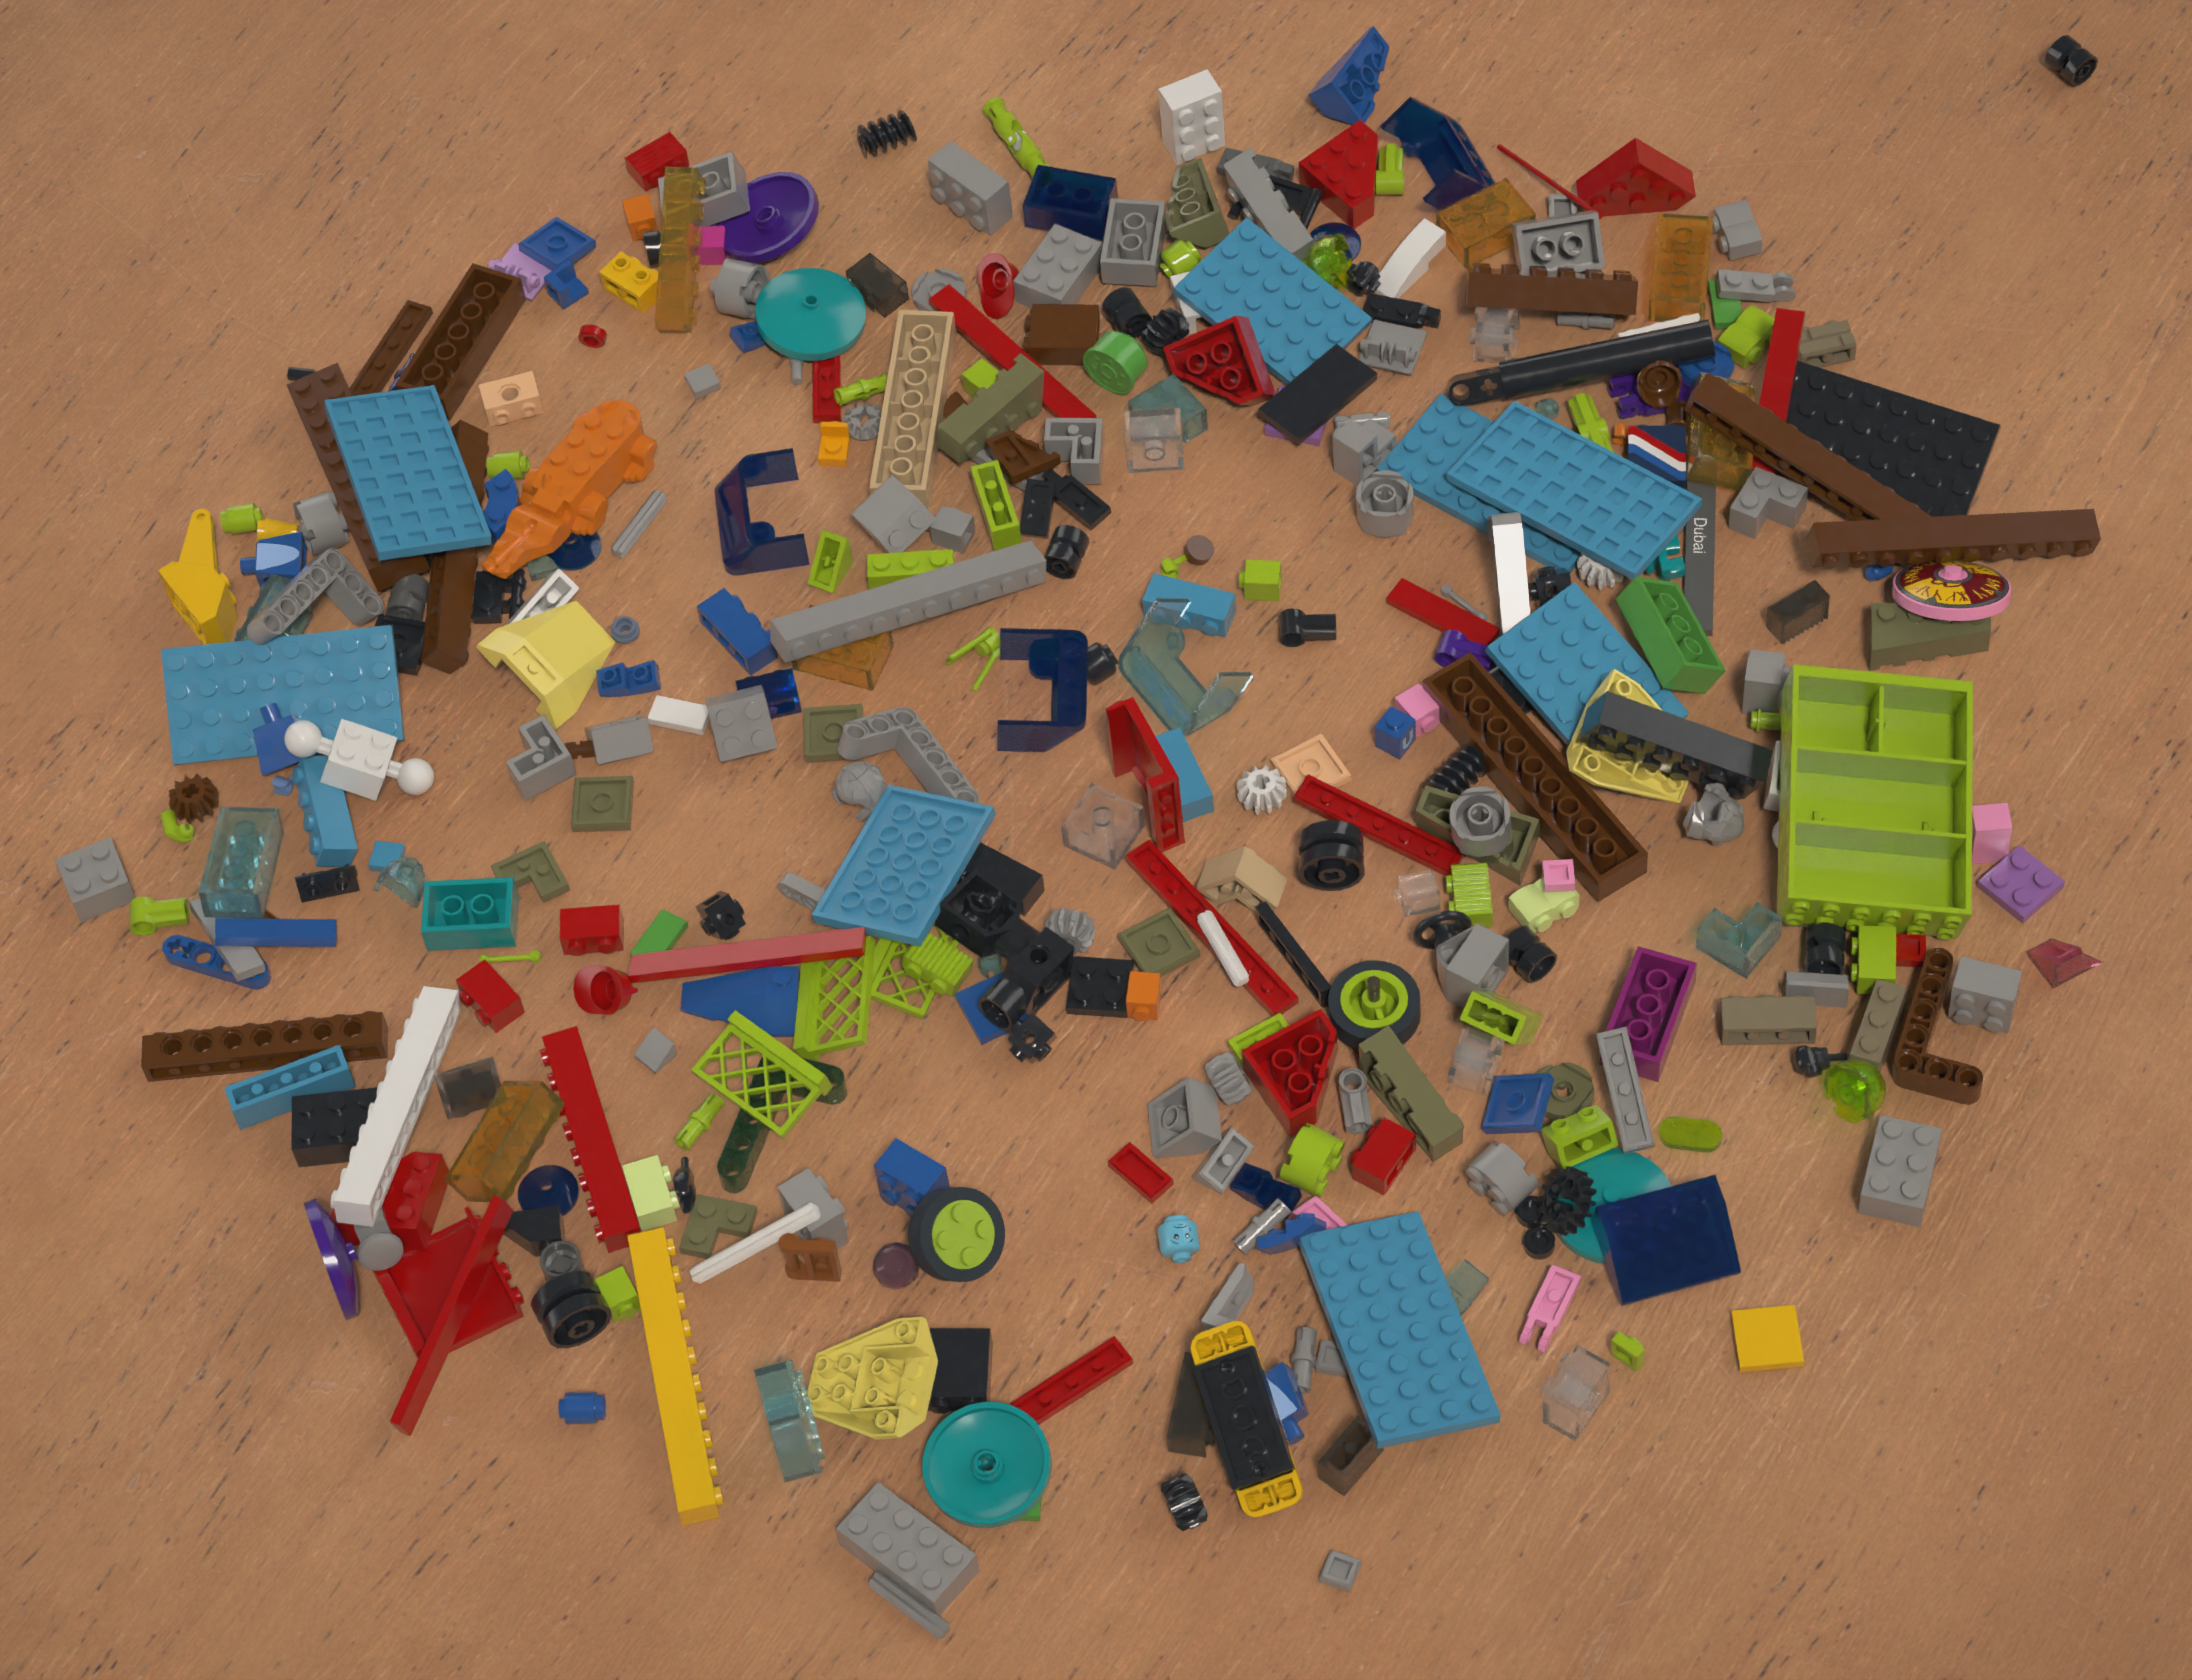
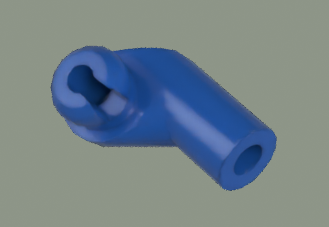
M1879 564L1868 566L1865 569V575L1869 581L1881 580L1892 573L1894 564L1891 566H1880Z

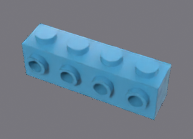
M328 756L300 758L298 766L293 769L292 779L294 785L298 787V805L300 808H303L304 830L308 831L309 852L311 855H314L316 867H343L348 863L351 866L358 847L344 790L320 782Z
M337 1045L224 1087L241 1130L292 1111V1096L346 1091L356 1086L341 1046Z

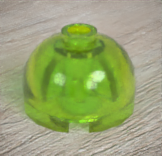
M1333 234L1318 238L1312 243L1307 257L1304 258V264L1335 289L1346 288L1345 286H1348L1346 280L1349 276L1346 272L1352 266V258H1346L1345 250H1350L1345 236Z
M1851 1059L1836 1064L1826 1072L1824 1079L1825 1095L1827 1100L1833 1099V1102L1838 1106V1108H1833V1110L1843 1120L1858 1123L1870 1118L1882 1107L1886 1097L1885 1082L1881 1073L1870 1062Z

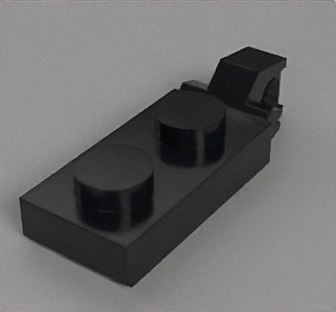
M1372 293L1368 294L1363 311L1372 318L1371 323L1374 320L1415 329L1423 328V326L1438 329L1441 321L1440 309L1429 307V305L1420 302Z
M1051 468L1042 474L1044 480L1055 481L1057 484L1054 501L1088 529L1093 530L1111 514V507L1072 475L1061 477Z

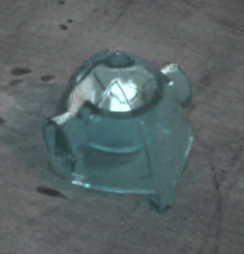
M402 857L392 861L381 871L373 890L378 892L382 884L407 904L418 908L424 894V882L426 880L422 864L415 857Z

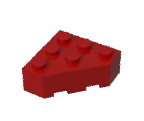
M1358 120L1298 162L1299 184L1312 189L1322 190L1324 194L1320 202L1353 230L1374 216L1376 170L1379 159L1378 134L1364 122Z
M1636 137L1576 180L1578 198L1603 214V217L1676 211L1696 197L1692 171Z
M1233 316L1163 347L1172 374L1187 379L1213 393L1224 396L1237 404L1254 406L1272 398L1276 394L1249 317Z
M1322 1009L1242 1050L1243 1070L1290 1137L1298 1134L1303 1126L1306 1127V1123L1311 1125L1317 1124L1337 1055V1030Z
M411 1152L401 1158L382 1207L391 1232L400 1238L403 1243V1249L426 1250L451 1177L442 1154ZM333 1209L331 1218L343 1236L345 1243L352 1242L353 1246H359L361 1243L355 1232L354 1225L337 1222L335 1209Z

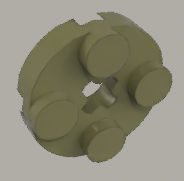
M1562 1063V1066L1555 1067L1549 1065L1538 1073H1550L1554 1078L1545 1117L1555 1121L1574 1115L1585 1107H1592L1594 1103V1085L1590 1074L1581 1066L1574 1063ZM1557 1089H1570L1569 1096L1567 1097L1559 1096L1556 1091Z

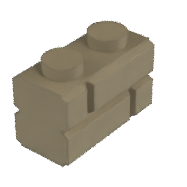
M1831 320L1821 326L1803 327L1797 361L1820 368L1855 360L1856 341L1847 320L1839 322Z

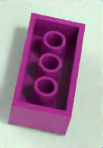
M1640 946L1637 947L1606 1031L1627 1027L1638 1076L1659 1082L1696 983L1697 963ZM1600 1053L1599 1065L1603 1066V1061Z

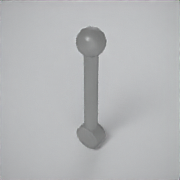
M1446 584L1441 587L1442 596H1450L1472 614L1485 621L1487 620L1488 616L1485 612H1479L1455 594L1451 585Z

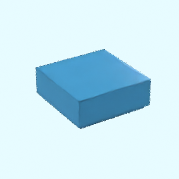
M375 841L368 864L370 871L398 874L406 851L404 844Z

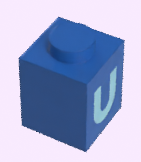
M1392 706L1375 725V747L1399 760L1416 740V719Z

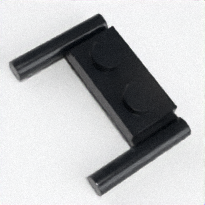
M1270 175L1269 178L1275 187L1273 191L1280 190L1290 209L1287 211L1291 212L1294 210L1297 215H1300V221L1308 229L1324 192L1317 188L1312 189ZM1233 202L1227 215L1230 219H1238L1243 208L1241 204Z

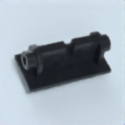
M349 863L343 867L309 874L304 872L302 876L295 877L302 903L360 891L356 866H350Z

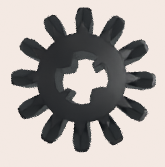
M1171 307L1166 310L1162 309L1158 315H1153V319L1150 322H1147V327L1142 332V340L1151 351L1164 356L1163 347L1177 342L1189 334V323L1181 313H1178Z
M1185 1473L1180 1476L1171 1477L1168 1481L1162 1483V1495L1176 1526L1180 1530L1194 1529L1207 1521L1208 1514L1192 1477Z

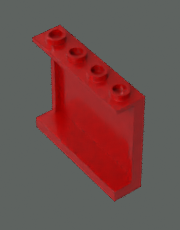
M1132 697L1124 701H1117L1112 706L1106 708L1113 774L1115 778L1131 771L1135 775L1148 798L1153 844L1161 852L1185 843L1179 777L1135 699Z
M468 1206L464 1208L467 1218L432 1234L425 1251L403 1249V1255L397 1264L385 1270L373 1271L417 1359L482 1219L479 1214L473 1217ZM497 1248L449 1353L524 1317L520 1308L524 1300L517 1286L510 1287L508 1280L512 1278L505 1263L498 1264L495 1258L499 1255Z

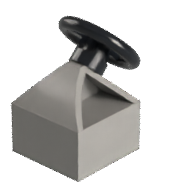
M1444 911L1433 914L1422 920L1413 931V940L1418 946L1425 949H1436L1438 977L1445 999L1462 1009L1465 1008L1472 991L1490 990L1495 992L1509 972V939L1479 924L1472 926L1470 917L1465 913ZM1445 920H1457V921H1460V922L1452 923V924L1441 923V921H1445ZM1430 927L1434 933L1428 940L1424 939L1422 933Z

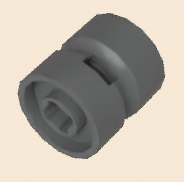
M417 574L400 579L391 588V596L389 597L385 614L422 621L429 590L428 581Z
M553 1242L542 1251L540 1256V1265L545 1275L546 1283L564 1273L585 1271L580 1252L570 1242Z

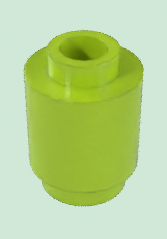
M522 451L494 453L493 456L487 457L488 476L491 479L504 469H507L513 479H524L526 473L530 471L529 458L524 456Z
M255 503L227 507L225 511L220 512L224 533L231 532L232 535L257 531L258 520H264L262 509L256 508Z

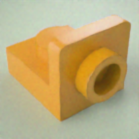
M838 421L821 422L819 466L847 467L851 443L848 423Z

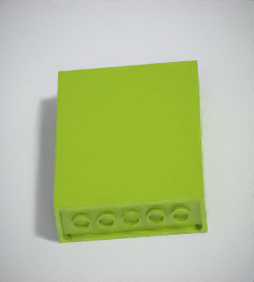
M1793 664L1782 689L1777 921L1785 922L1791 926L1831 923L1840 927H1846L1847 930L1854 932L1859 930V925L1896 927V932L1937 936L1941 940H1952L1960 936L1972 915L1973 681Z

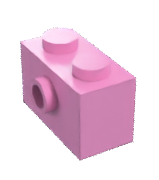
M2008 803L1972 806V864L2000 862L2008 855L2012 834Z

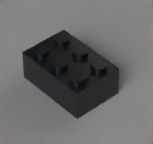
M378 1087L292 1096L291 1150L298 1167L349 1162L351 1148L358 1143L360 1127L362 1124H366L369 1105L375 1102Z

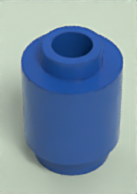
M597 1392L565 1393L564 1399L559 1400V1417L565 1418L566 1425L597 1424L598 1420H605L606 1418L605 1395H597Z

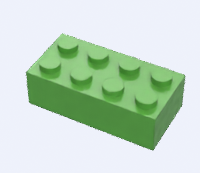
M1636 576L1616 598L1622 616L1629 623L1634 638L1642 647L1646 660L1651 664L1657 675V680L1663 688L1705 694L1726 672L1678 583Z

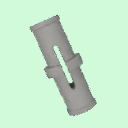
M1558 311L1560 313L1557 318L1558 325L1582 326L1583 329L1589 330V327L1611 329L1615 327L1616 314Z
M1277 1198L1259 1217L1255 1216L1252 1218L1253 1222L1233 1242L1247 1255L1257 1245V1237L1268 1236V1231L1273 1230L1291 1211Z
M1310 1327L1297 1329L1296 1349L1291 1358L1293 1372L1302 1394L1311 1392L1312 1372L1317 1362L1315 1357L1317 1330Z

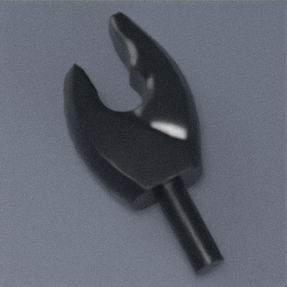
M683 1157L681 1159V1168L677 1169L673 1175V1183L676 1195L680 1199L682 1212L687 1214L693 1209L696 1199V1188L694 1185V1175L689 1168V1159Z

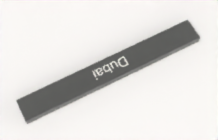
M1688 443L1687 491L1702 498V507L1686 524L1684 596L1706 636H1712L1717 444Z

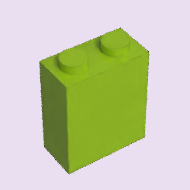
M1481 990L1471 992L1460 1020L1513 1045H1521L1533 1042L1544 1015L1493 991Z

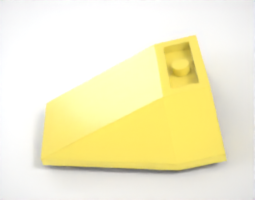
M573 601L499 627L478 643L476 648L495 668L503 661L541 700L536 711L541 716L545 715L556 731L578 711L597 676L596 670L602 668L615 641L577 601Z
M1613 669L1585 706L1566 751L1569 771L1594 786L1679 804L1689 780L1674 779L1670 776V773L1646 769L1642 763L1618 759L1614 753L1590 749L1587 744L1579 741L1587 708L1606 691L1662 710L1639 683Z
M924 1317L895 1319L816 1353L803 1413L874 1440L901 1438L923 1423L926 1419L938 1365L927 1320Z

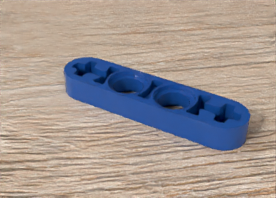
M174 935L167 938L162 946L166 960L170 964L256 990L266 987L271 980L268 965L263 961L265 972L262 975L257 974L254 978L249 977L237 981L231 971L222 970L225 962L215 946L181 935ZM200 954H211V958L206 963L196 962V958Z

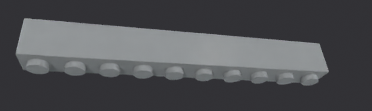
M1029 540L771 619L770 642L784 662L787 663L1045 583L1047 560L1033 542Z

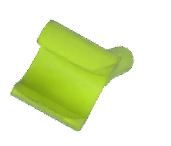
M1185 554L1174 560L1165 558L1162 562L1161 574L1176 578L1180 573L1178 567L1188 560Z

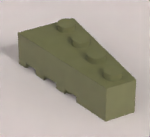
M1019 354L1014 359L1015 365L1007 371L1003 368L996 374L997 381L988 389L985 387L980 388L975 393L976 395L973 397L971 404L967 406L963 403L938 425L937 446L959 464L976 456L979 451L984 449L985 440L1008 430H1016L1021 424L1030 418L1036 417L1042 411L1044 371L1024 355Z
M1872 603L1869 623V671L1879 670L1880 666L1893 664L1894 667L1906 665V661L1923 659V662L1935 660L1936 656L1947 654L1950 657L1988 651L1991 617L1970 621H1947L1920 616L1904 609L1897 603Z
M1426 785L1416 808L1417 827L1456 846L1451 835L1450 808L1454 800L1456 801L1460 795ZM1510 811L1511 836L1506 848L1502 852L1490 856H1467L1480 863L1487 862L1488 868L1521 886L1540 837V823L1537 818Z
M1389 1025L1359 1044V1067L1365 1073L1367 1078L1366 1084L1399 1123L1416 1134V1143L1432 1162L1463 1143V1122L1457 1114L1450 1111L1441 1095L1429 1082Z

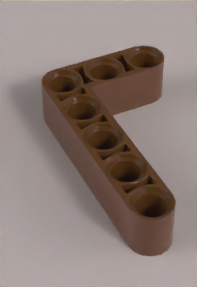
M1934 948L1927 953L1894 1057L1892 1079L1901 1088L1970 1105L1977 1102L1981 1096L1983 1084L1981 1070L1973 1065L1928 1054L1951 979L1953 956L1948 950ZM1934 966H1940L1942 969H1937ZM1926 991L1935 992V994L1926 993ZM1919 1016H1924V1017H1926V1018H1928V1019H1920V1018H1918V1017H1919ZM1910 1042H1918L1920 1044L1913 1045ZM1903 1067H1909V1068H1911L1912 1070H1904V1069H1902V1068H1903ZM1933 1075H1939V1076H1941V1077H1943V1078H1940V1079H1939V1078H1934V1077H1932V1076H1933ZM1964 1083H1970V1084H1972L1973 1086L1968 1087V1086H1965V1085H1963V1084H1964Z

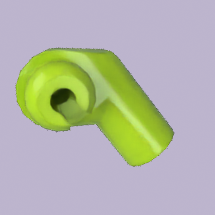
M166 810L161 813L163 829L167 838L180 843H187L193 839L194 828L191 824L188 823L187 827H185V823L178 825L173 810Z

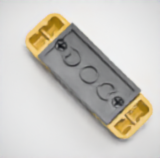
M1231 1321L1199 1333L1191 1343V1354L1195 1363L1193 1369L1232 1490L1236 1491L1243 1511L1249 1516L1258 1518L1297 1504L1303 1494L1302 1483L1250 1327L1244 1322Z

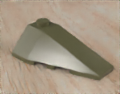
M1198 158L1176 167L1172 183L1173 195L1168 201L1170 209L1165 214V221L1171 237L1186 242L1190 241L1192 244L1204 248L1218 245L1230 233L1202 159Z

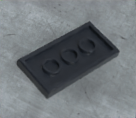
M1335 344L1258 408V414L1300 445L1377 380V373L1341 346Z

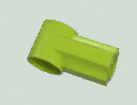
M1386 144L1383 148H1380L1379 170H1376V195H1404L1403 148L1398 147L1396 144Z
M136 897L130 901V931L135 935L147 936L153 934L156 928L184 925L190 922V912L186 898L155 901L150 897Z

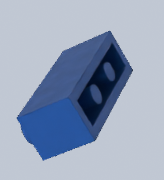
M723 588L697 605L700 623L750 676L778 658L777 650L770 642V630L765 631L761 627L757 616L753 612L748 613L744 609V605L737 595L734 594L732 596Z

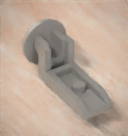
M381 1206L373 1227L354 1225L355 1232L361 1243L357 1249V1258L363 1267L373 1271L391 1268L399 1262L403 1255V1243L399 1237L392 1234Z
M1240 1262L1234 1272L1230 1274L1226 1284L1212 1301L1210 1308L1202 1318L1201 1322L1206 1330L1236 1321L1253 1296L1255 1281L1244 1263Z

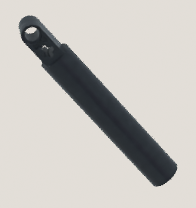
M1709 319L1502 361L1496 367L1457 374L1448 382V395L1450 400L1456 405H1466L1506 397V400L1640 373L1645 366L1656 360H1665L1673 365H1680L1714 358L1716 354ZM1486 379L1491 380V389H1487L1485 385ZM1458 384H1464L1469 389L1466 394L1457 395L1453 392V388Z

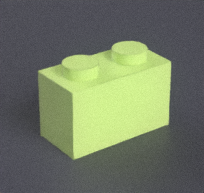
M658 1155L622 1165L641 1231L677 1221L674 1209L680 1208L675 1190L669 1191L667 1184L672 1182L667 1164L661 1166Z

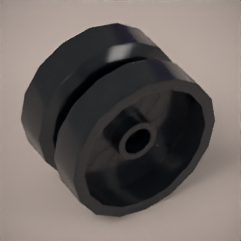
M1325 820L1312 823L1302 829L1298 835L1299 877L1305 885L1323 891H1339L1360 883L1365 876L1363 833L1357 826L1339 820Z
M572 1271L551 1279L540 1287L531 1301L532 1310L538 1322L542 1324L543 1331L550 1345L556 1348L567 1349L592 1340L606 1328L612 1317L611 1310L604 1296L600 1295L599 1287L593 1275L586 1271Z

